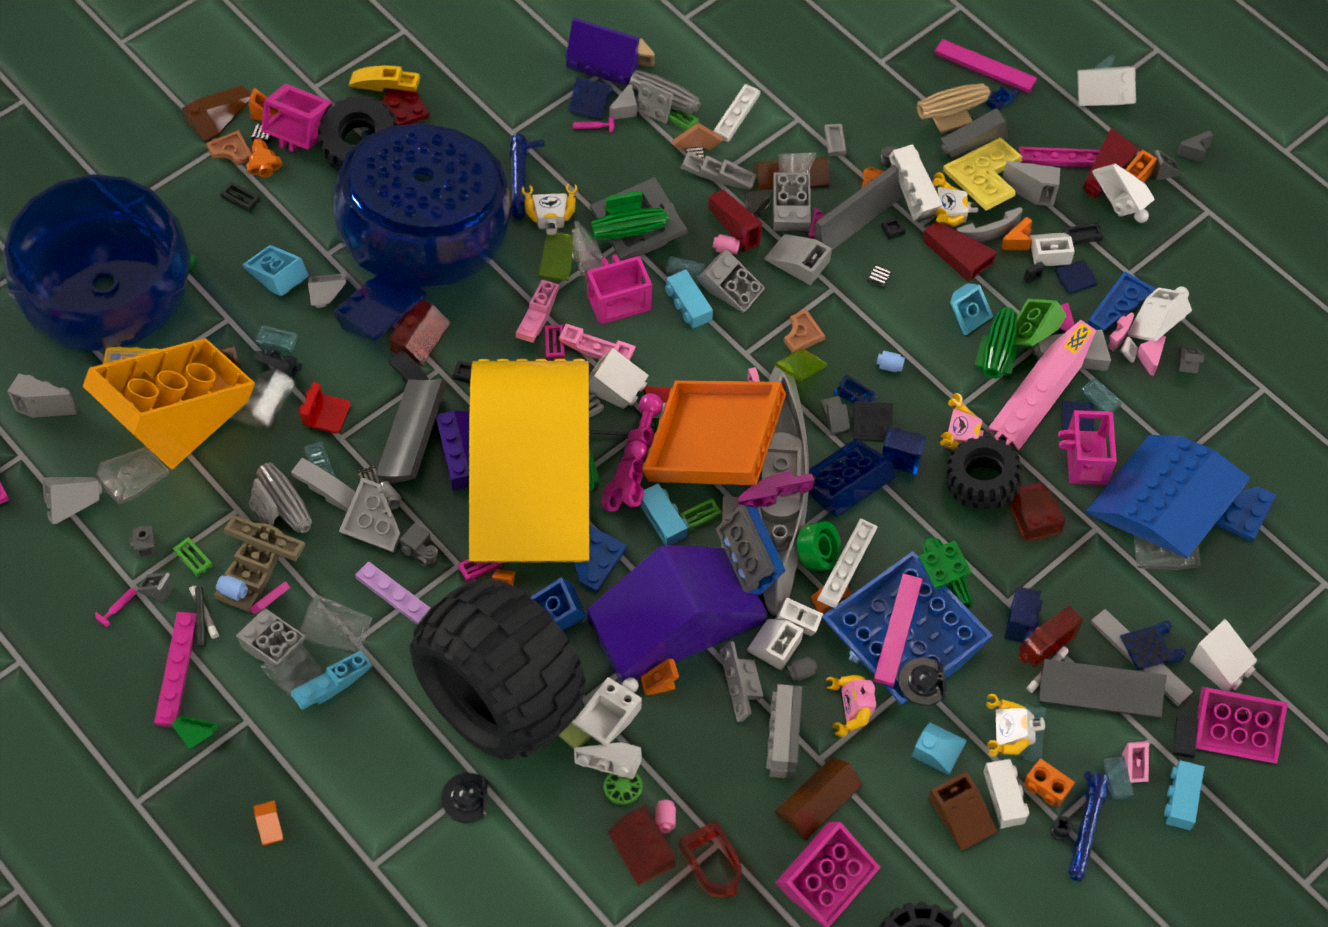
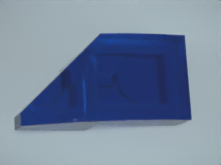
M1000 86L999 91L996 90L990 93V96H988L987 101L984 103L992 110L996 108L999 110L1016 98L1020 90L1015 89L1011 91L1007 90L1005 86Z

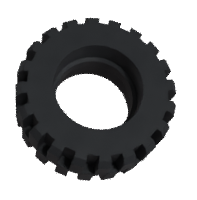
M979 436L978 439H974V437L967 439L966 443L963 441L958 444V448H954L948 457V489L951 491L953 498L957 499V502L961 505L966 504L967 508H978V511H984V509L991 511L995 510V507L998 506L1001 508L1006 505V502L1010 503L1019 492L1022 467L1020 457L1016 451L1014 452V448L1011 445H1006V442L1001 439L998 441L995 437L984 438V436ZM977 467H990L997 470L1000 475L991 480H978L967 473Z

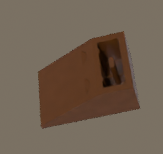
M967 771L931 790L928 800L961 851L997 833L980 792Z

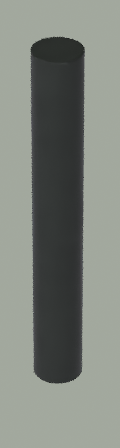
M195 587L197 647H205L203 587Z

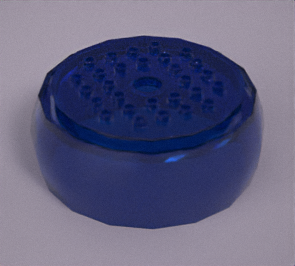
M425 123L391 126L365 136L346 154L331 195L332 211L338 236L342 246L357 264L386 281L416 287L449 285L479 273L497 255L501 248L512 213L511 194L502 164L482 142L456 129ZM423 174L432 176L434 179L429 182H420L414 176Z
M97 174L60 181L32 197L11 222L2 259L9 297L31 326L41 335L67 348L92 351H106V348L123 347L135 344L163 327L182 302L191 265L190 253L180 220L152 189L126 177ZM102 277L114 279V284L107 290H98L94 287V284Z

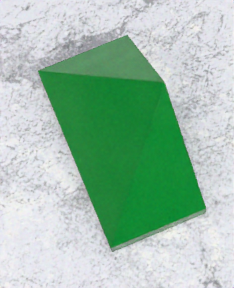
M179 715L172 723L173 728L189 749L211 736L219 728L217 723Z

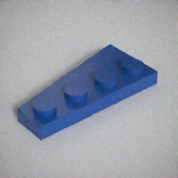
M1124 271L1090 317L1087 324L1096 330H1102L1103 333L1106 332L1122 316H1126L1143 303L1156 288Z

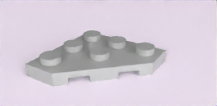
M361 478L339 532L394 553L401 538V532L382 486L376 482Z

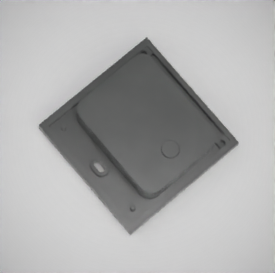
M655 177L617 193L618 195H623L630 191H642L641 208H663L664 211L668 212L669 222H666V226L645 234L609 239L621 261L644 255L666 245L668 241L687 234L686 226ZM606 198L590 205V209L596 219L605 216Z

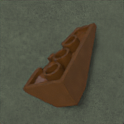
M243 85L197 99L182 108L184 120L203 142L207 143L219 136L224 131L223 128L234 120L233 117L237 112H241L249 103L251 93Z

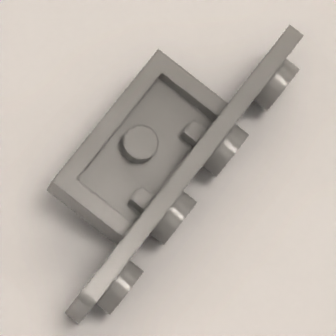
M729 641L720 649V657L737 722H742L751 715L748 699L760 700L764 696L755 660L738 659L735 644Z

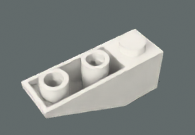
M622 742L611 743L607 746L603 744L576 747L574 749L575 764L633 779L642 761L641 747Z

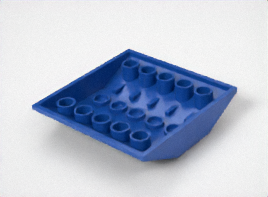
M1148 435L1086 510V514L1188 559L1246 486L1250 477L1217 451L1182 436Z
M913 551L838 604L836 609L833 608L822 616V619L875 676L902 576L907 574L922 578L894 686L883 684L901 705L909 702L902 694L898 682L900 671L906 663L917 658H928L940 662L943 666L945 679H947L993 638V635L946 585L935 590L920 558Z

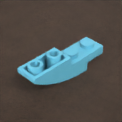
M360 650L328 667L326 673L291 691V696L302 710L316 702L320 705L354 683L372 667V664Z

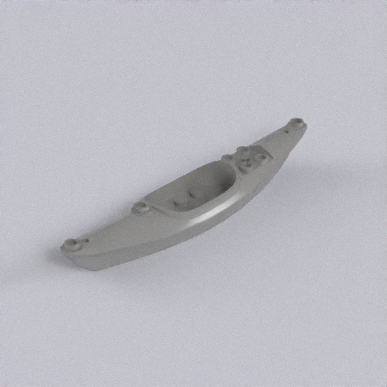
M784 364L775 366L769 382L782 383L786 397L758 482L772 475L790 470L793 477L809 474L807 436L800 398L790 367ZM808 492L793 493L786 497L777 496L776 504L770 507H756L786 570L763 592L767 610L774 616H777L782 602L790 597L799 559L796 550V540L800 530L805 526Z

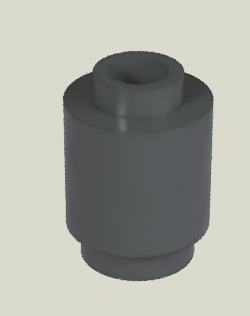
M809 656L791 662L786 667L792 682H799L816 675L815 670L818 669L814 658L810 659Z

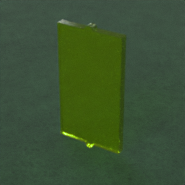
M563 232L546 235L539 271L540 278H548L553 281H569L577 235L564 234Z
M801 349L780 360L775 366L801 382L827 367L828 363L805 349Z

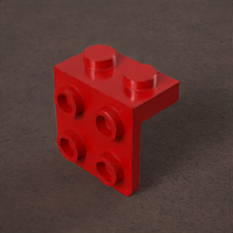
M313 382L311 389L308 388L306 392L305 403L301 404L299 409L303 426L335 434L340 433L351 407L350 401L323 394L321 384Z

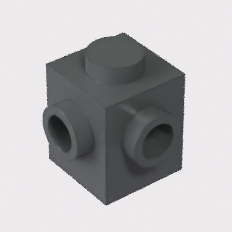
M140 526L132 529L133 537H129L131 549L134 548L137 559L157 556L153 527Z

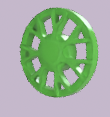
M609 773L604 780V793L612 803L629 805L641 796L643 785L637 773L634 776L637 781L634 783L629 781L630 778H622L618 775L616 776L619 779L614 781L611 777L615 774ZM607 785H615V788L607 790ZM631 787L638 788V793L631 791ZM615 792L619 795L617 799L612 797ZM629 794L631 799L625 800L624 796Z

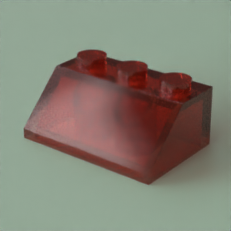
M416 298L389 338L390 351L397 354L404 350L415 363L423 366L451 325V322L433 304Z
M646 805L626 814L608 831L609 836L638 886L675 867L676 856Z

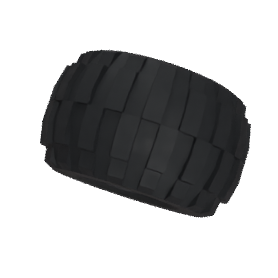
M492 578L480 583L479 580H473L456 588L429 609L414 630V639L409 647L410 659L423 690L444 719L463 738L486 754L501 760H510L520 756L523 758L528 757L545 748L562 733L581 709L580 706L583 703L584 691L586 690V679L583 675V667L572 644L554 619L536 601L505 581H496Z

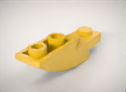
M397 66L366 67L353 71L349 87L383 92L384 88L416 92L420 75L418 73L403 72L402 68Z

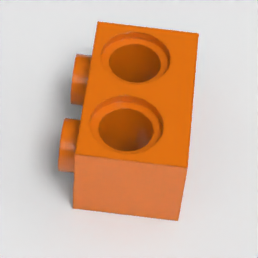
M1040 758L1027 775L1023 785L1031 793L1041 796L1047 804L1059 808L1072 790L1075 782ZM1035 776L1041 777L1044 781L1036 780ZM1057 788L1061 793H1055L1052 789Z

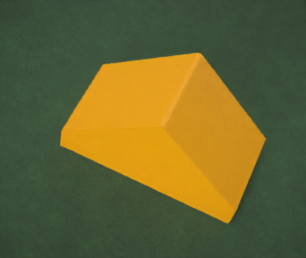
M206 338L90 367L83 387L170 469H174L249 401L255 386L254 381Z

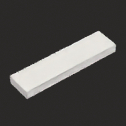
M746 84L743 86L714 129V132L722 136L724 141H730L760 96V90Z

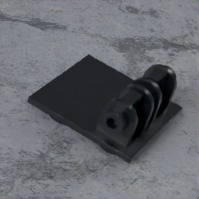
M855 401L853 439L891 441L893 403Z

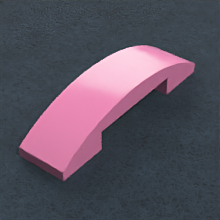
M565 324L559 340L567 346L597 359H601L614 348L630 361L635 350L633 345L618 341L617 344L584 334L583 329L569 324Z

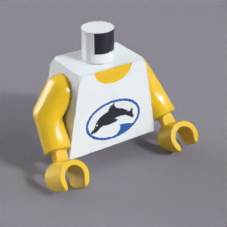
M941 172L933 176L935 179L932 183L934 186L939 185L937 194L943 204L935 212L937 222L954 228L966 222L968 212H978V203L968 202L967 192L951 186L945 181V177Z
M569 183L567 184L568 197L566 193L532 195L533 198H531L532 186L529 185V193L524 192L523 186L521 192L526 198L524 199L526 214L533 222L537 223L538 228L546 229V233L549 235L556 234L557 228H563L565 221H568L575 211L576 197H574V194L578 190L576 184L574 191H569Z
M995 694L987 696V699L995 702H987V708L994 709L996 706L999 707V709H996L997 741L991 740L988 742V748H995L989 750V755L994 757L998 752L1008 755L1020 754L1036 741L1035 731L1045 729L1044 719L1042 717L1035 718L1026 707L1015 702L1003 699L999 701Z

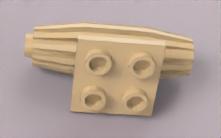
M984 84L962 85L935 93L917 103V110L921 119L933 118L940 133H944L971 123L972 119L967 110L987 101L988 96H990V90Z

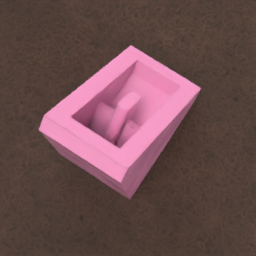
M1161 336L1156 342L1148 341L1141 344L1136 354L1152 376H1154L1158 367L1166 336Z
M1149 742L1127 743L1122 753L1127 782H1148Z

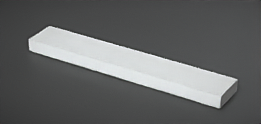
M860 518L822 589L818 601L836 609L878 526Z

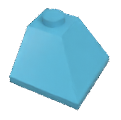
M967 283L953 293L950 304L964 335L969 334L993 317L979 284Z
M929 722L914 748L912 757L950 775L967 740Z

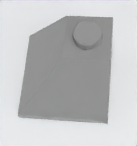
M346 273L309 277L308 287L311 305H315L316 308L327 306L326 304H329L346 284Z

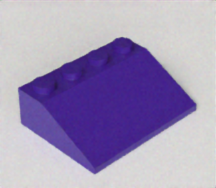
M573 18L566 53V67L628 86L632 74L638 70L639 38Z
M450 411L437 414L435 418L436 427L452 490L468 488L470 411Z

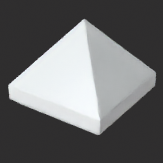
M1127 337L1119 352L1131 363H1134L1138 347L1130 337Z

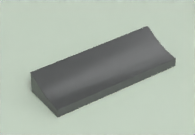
M895 165L891 166L817 221L814 239L833 250L900 200L902 194L898 178L899 168Z
M443 378L435 380L408 379L376 476L381 480L395 484L416 479L447 385V381Z
M1044 659L1041 667L1038 703L1161 718L1167 675Z

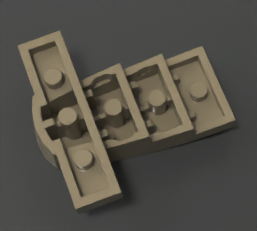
M233 515L224 528V534L242 540L244 543L235 553L234 561L224 576L229 575L246 582L248 591L246 596L239 601L220 594L218 590L215 592L214 597L219 601L251 613L249 608L257 603L275 568L279 555L296 561L305 547V542L282 534L279 529L272 525L254 523Z

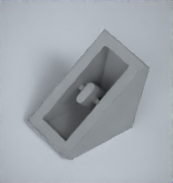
M628 85L610 106V117H613V120L637 116V103L631 85Z

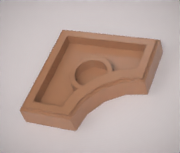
M697 123L672 141L675 147L687 152V149L693 148L711 150L723 142V139L719 134Z
M239 130L206 143L213 159L226 158L234 161L237 166L248 162L249 156L252 154Z
M807 309L790 316L792 330L784 337V342L792 354L825 340L824 333Z

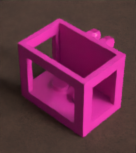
M285 84L264 100L261 131L279 138V147L285 148L287 142H289V151L295 152L297 146L309 150L318 142L319 135L317 131L318 126L321 125L320 119L323 115H326V110L332 106L333 102ZM270 106L280 110L269 119Z
M614 254L612 255V264H609L604 257L601 258L602 267L587 271V298L599 325L651 310L652 283L640 256L620 261L618 256ZM642 276L644 278L645 284H642Z
M1074 410L1068 430L1058 432L1059 438L1066 439L1059 443V448L1067 450L1069 483L1108 485L1117 462L1113 412ZM1095 418L1102 419L1098 431H1079L1080 419ZM1108 431L1111 458H1107L1106 437Z

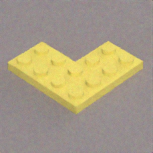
M1000 137L944 165L943 172L979 205L988 210L1015 196V190L998 173L1004 171L1006 161L1022 162V156Z

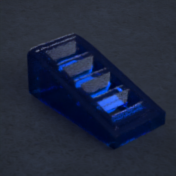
M847 374L834 391L836 395L853 403L855 401L873 402L878 395ZM866 395L869 396L867 401L864 400Z

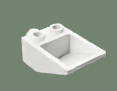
M1117 164L1092 171L1119 217L1135 213L1134 218L1137 222L1143 223L1148 220L1149 213L1144 208L1155 199L1146 184Z
M1181 286L1175 290L1158 287L1145 299L1128 332V336L1156 342L1192 311L1188 301L1189 291L1187 288Z
M608 677L574 720L573 725L607 746L632 722L641 710L642 698L634 694L639 687L638 681L635 678L629 677L620 685Z

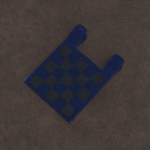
M1167 620L1156 626L1120 636L1137 671L1171 661L1183 660V655H1186L1185 649L1180 647L1170 652L1161 635L1169 633V629L1172 628L1170 621Z

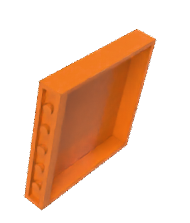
M675 381L673 388L670 389L668 401L665 403L663 415L659 419V426L654 433L652 445L648 449L647 459L642 466L643 473L648 481L757 485L786 397L782 383Z

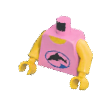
M959 393L951 395L953 399L949 400L948 404L951 407L956 406V409H953L948 432L940 435L943 438L940 441L941 446L953 450L956 447L958 448V444L964 441L966 443L967 439L973 437L978 439L979 436L989 438L991 432L980 430L982 419L978 418L962 402V396Z
M859 675L841 677V680L828 677L826 681L833 682V684L827 687V689L837 691L842 686L846 725L837 722L833 725V728L838 730L834 733L835 735L845 737L848 734V730L853 731L869 722L876 708L875 686L871 680H866Z

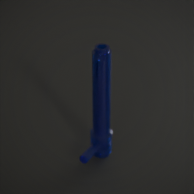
M521 133L512 135L510 139L512 215L515 219H522L526 215L524 203L526 198L522 194L521 189L524 186V192L526 193L527 149L545 146L544 139L527 142L525 135Z
M1090 771L1084 773V778L1088 782L1089 788L1086 790V803L1068 872L1069 878L1074 881H1082V878L1085 877L1102 804L1106 800L1107 793L1105 791L1108 790L1110 782L1108 781L1109 777L1103 773L1095 772L1092 774Z

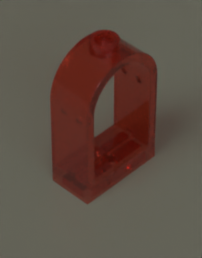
M1069 605L1025 639L1019 648L1020 653L1018 656L1020 660L1025 664L1029 662L1033 667L1041 664L1044 659H1048L1077 637L1083 618Z
M717 820L679 839V848L701 887L707 893L713 896H726L729 898L738 892L737 887L739 886L742 873L741 862ZM717 838L736 871L734 880L725 885H717L710 882L691 852L692 849Z

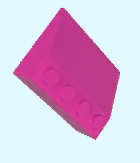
M1202 686L1197 715L1196 749L1277 764L1288 703Z
M828 822L775 883L794 903L823 927H830L881 867L841 822Z

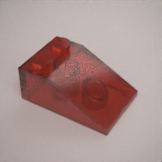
M1042 482L1019 487V492L1014 496L1010 505L1025 541L1061 533L1066 520L1059 504Z

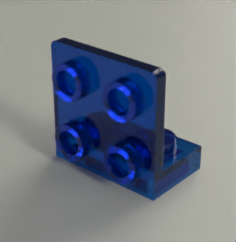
M576 77L568 111L602 119L608 94L612 95L613 87L608 84Z

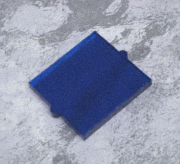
M1084 260L1055 270L1060 279V284H1063L1068 294L1098 284L1092 274L1093 271L1089 269Z
M1062 401V430H1068L1074 410L1094 411V404L1081 403L1080 401ZM1081 418L1079 431H1094V418Z

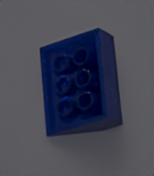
M385 267L375 277L368 280L362 288L355 291L349 299L339 304L333 313L342 329L375 341L428 295L397 270Z
M854 439L809 469V474L812 473L814 482L812 490L808 492L824 510L838 517L896 478L892 460L858 439Z

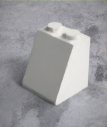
M612 348L598 361L589 374V393H594L597 397L624 409L626 406H632L638 398L636 394L647 385L645 380L649 375Z
M1224 619L1198 644L1190 662L1224 691H1230L1231 689L1236 690L1243 681L1241 679L1244 676L1248 678L1256 670L1254 665L1257 659L1228 621Z

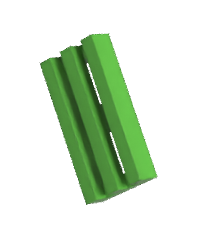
M671 110L669 112L668 121L684 131L699 123L697 117L687 112L674 110L677 114Z
M712 498L680 513L679 516L681 519L684 518L689 526L687 531L691 532L721 517L722 511ZM710 506H713L712 508H710V509H708V510H706V511H702V512L698 513L697 515H695V516H693V517H691V518H689V519H686L687 517H689V516H691V515H693V514H695V513H697V512H699V511H701V510H703V509H706V508H708V507H710Z
M189 537L173 548L174 553L197 578L200 576V573H205L207 568L213 567L212 562ZM186 544H188L196 552V554L204 561V565H202L198 561V559L189 551V549L185 546ZM179 549H182L189 556V558L197 565L198 569H196L193 566V564L184 556V554Z

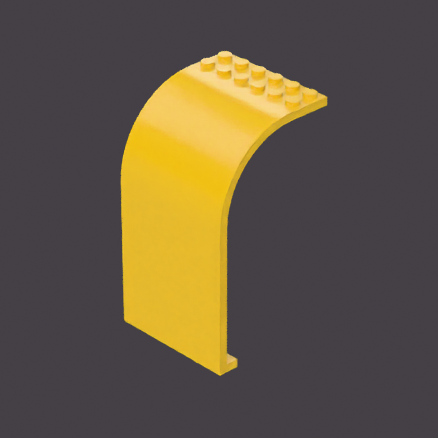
M479 359L472 362L469 425L470 563L589 562V361H585V359H574L573 361H566L565 359H555L554 361H547L546 359H536L535 361H528L527 359H517L516 361H509L508 359H498L497 361Z

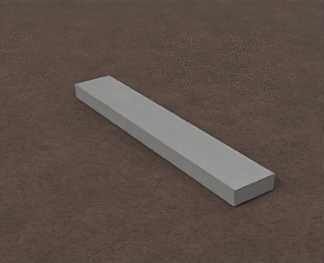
M1104 609L1091 620L1090 624L1137 667L1135 662L1140 659L1139 655L1131 656L1129 650L1134 646L1132 643L1125 644L1123 640L1124 636L1128 635L1131 636L1133 641L1137 640V638ZM1141 647L1137 648L1139 652H1143ZM1150 651L1146 652L1148 657L1143 660L1145 665L1138 669L1142 672L1167 675L1164 694L1178 707L1192 695L1193 691L1157 657L1158 661L1150 665L1148 658L1153 655Z

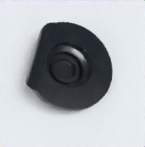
M917 658L906 663L901 669L898 680L899 688L902 694L912 703L930 706L946 698V680L943 666L940 662L928 658Z
M462 773L451 778L444 786L441 795L442 806L447 815L462 823H471L483 819L487 811L488 779L474 773Z

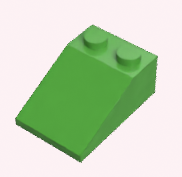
M1028 298L1017 316L1014 344L1034 346L1057 331L1067 316L1058 301Z

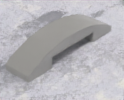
M1022 208L1005 212L1003 220L979 228H975L973 223L956 228V231L977 242L995 239L1009 232L1017 225L1021 218Z

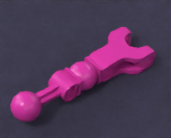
M654 393L642 396L639 401V409L642 412L639 427L629 432L628 444L624 449L622 462L618 465L614 479L603 491L601 505L607 512L618 510L623 501L630 508L639 506L644 495V490L640 486L643 476L642 466L648 456V448L651 447L650 443L653 442L654 436L650 424L652 418L660 414L663 409L661 398Z

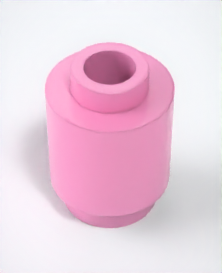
M719 234V237L714 238L713 248H716L715 252L722 253L727 249L731 254L737 255L740 240H736V237Z
M661 800L655 807L654 827L661 833H669L675 829L676 807L670 800Z

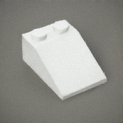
M1126 66L1079 70V106L1136 103L1135 68Z

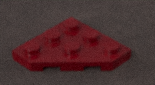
M388 89L382 102L394 113L399 129L430 118L429 112L417 91Z

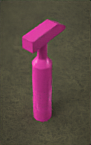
M609 117V123L573 122V129L609 127L610 134L614 131L613 117Z
M130 588L109 608V612L104 617L95 612L97 621L108 627L110 623L106 619L112 614H116L137 592Z

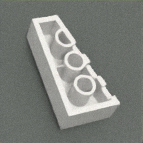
M913 144L893 150L889 158L892 166L895 165L899 168V184L913 221L933 216L943 204L919 158L918 151L914 148Z

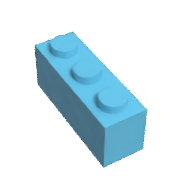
M687 270L667 277L666 293L668 296H672L675 307L681 310L685 322L689 323L692 329L712 321L713 309Z
M659 484L645 489L639 506L665 545H673L687 538L688 523L679 516L678 508L674 503L670 502L667 491L662 489Z
M1181 760L1176 767L1173 766L1170 778L1173 779V785L1169 786L1167 793L1170 802L1166 804L1164 816L1167 817V825L1191 831L1196 821L1204 766Z

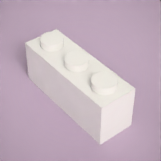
M1011 759L986 763L983 772L1000 829L1025 824L1029 816V809L1022 799L1023 789L1021 785H1018L1016 779L1018 774L1015 765L1012 766Z

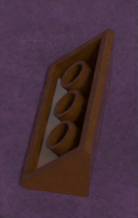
M825 156L754 161L759 192L773 191L774 173H810V188L830 186L829 159Z
M832 757L790 796L775 813L806 841L862 787V783L850 763Z

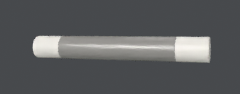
M192 586V587L189 588V590H190V592H191V594H192V597H193L194 601H195V587H197V586ZM204 603V622L211 638L214 639L219 634Z
M1063 646L1051 660L1061 661L1069 650ZM1041 672L1027 686L1026 689L1030 693H1033L1040 685Z

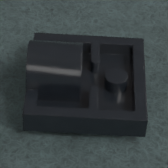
M274 349L255 351L253 358L275 366L274 375L291 381L295 377L296 372L301 371L303 364L297 362L298 359L293 356H282L280 351Z

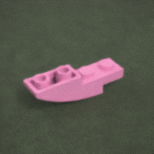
M545 280L541 281L529 303V309L516 331V338L533 343L536 337L540 336L559 290V284Z

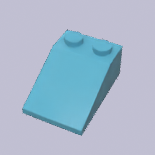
M269 245L242 264L243 268L269 291L279 296L287 294L290 289L302 283L309 276L300 257L272 245Z

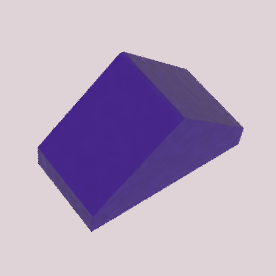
M662 545L587 609V620L621 685L626 678L632 677L636 680L641 678L642 675L668 658L674 659L676 663L764 625L767 619V611L758 595L743 591L725 549L711 547Z

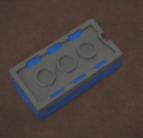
M739 505L730 514L732 518L729 520L725 519L716 528V531L743 591L761 595L786 570L757 508Z

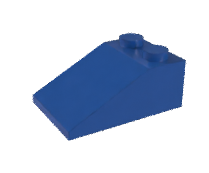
M562 577L531 597L554 619L562 630L573 626L587 617L573 584Z

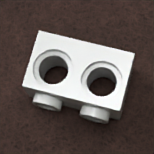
M786 598L782 602L775 619L788 620L804 629V634L812 636L816 633L823 614Z

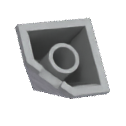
M94 477L42 478L44 502L47 504V508L51 510L47 511V515L52 524H57L99 501V494H102L101 483Z

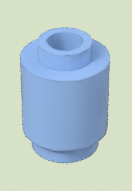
M883 350V354L879 353L876 364L880 365L879 369L902 372L905 357H901V354Z
M222 575L216 584V590L220 594L237 601L241 598L243 599L248 591L246 582L229 575Z

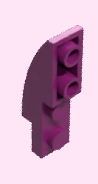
M790 470L767 477L759 481L757 485L747 489L738 498L737 507L739 505L754 508L770 507L776 504L777 496L786 497L793 493H806L813 488L814 479L812 473L793 477Z

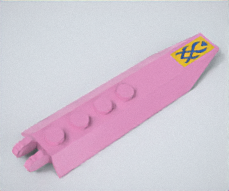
M1080 320L1049 346L988 427V430L996 431L997 434L994 436L996 440L1002 437L1006 440V445L1013 443L1016 449L1020 450L1081 368L1096 332L1094 328Z

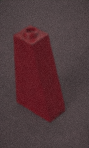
M1111 128L1082 189L1085 193L1097 199L1104 192L1092 173L1093 170L1112 164H1117L1125 170L1135 159L1139 149Z
M725 190L713 193L709 197L708 209L732 237L740 240L739 246L742 250L747 252L760 245L762 222Z
M941 222L929 225L924 230L923 242L968 282L994 264L997 254L995 250Z

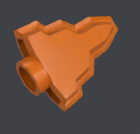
M261 138L254 139L252 144L253 153L249 156V162L246 164L247 173L269 177L273 174V171L279 170L283 166L279 156L275 155L274 151L268 149L267 144Z

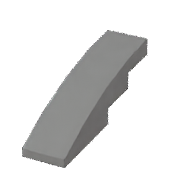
M689 151L681 166L682 169L700 177L751 190L757 176L727 160H724L722 163L707 155L705 158H702Z
M301 458L291 471V475L308 484L309 489L324 496L330 504L347 512L355 491L320 467Z

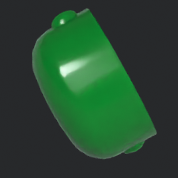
M827 521L807 524L800 530L796 540L798 558L802 565L812 572L833 570L842 554L840 536L836 528Z

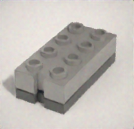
M778 684L777 691L772 692L766 769H770L769 777L795 778L798 761L802 686L793 687L791 685Z

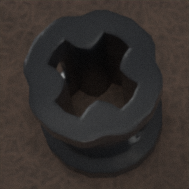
M1059 816L1055 819L1054 825L1051 828V835L1055 840L1064 841L1069 837V833L1073 828L1071 819L1066 816Z

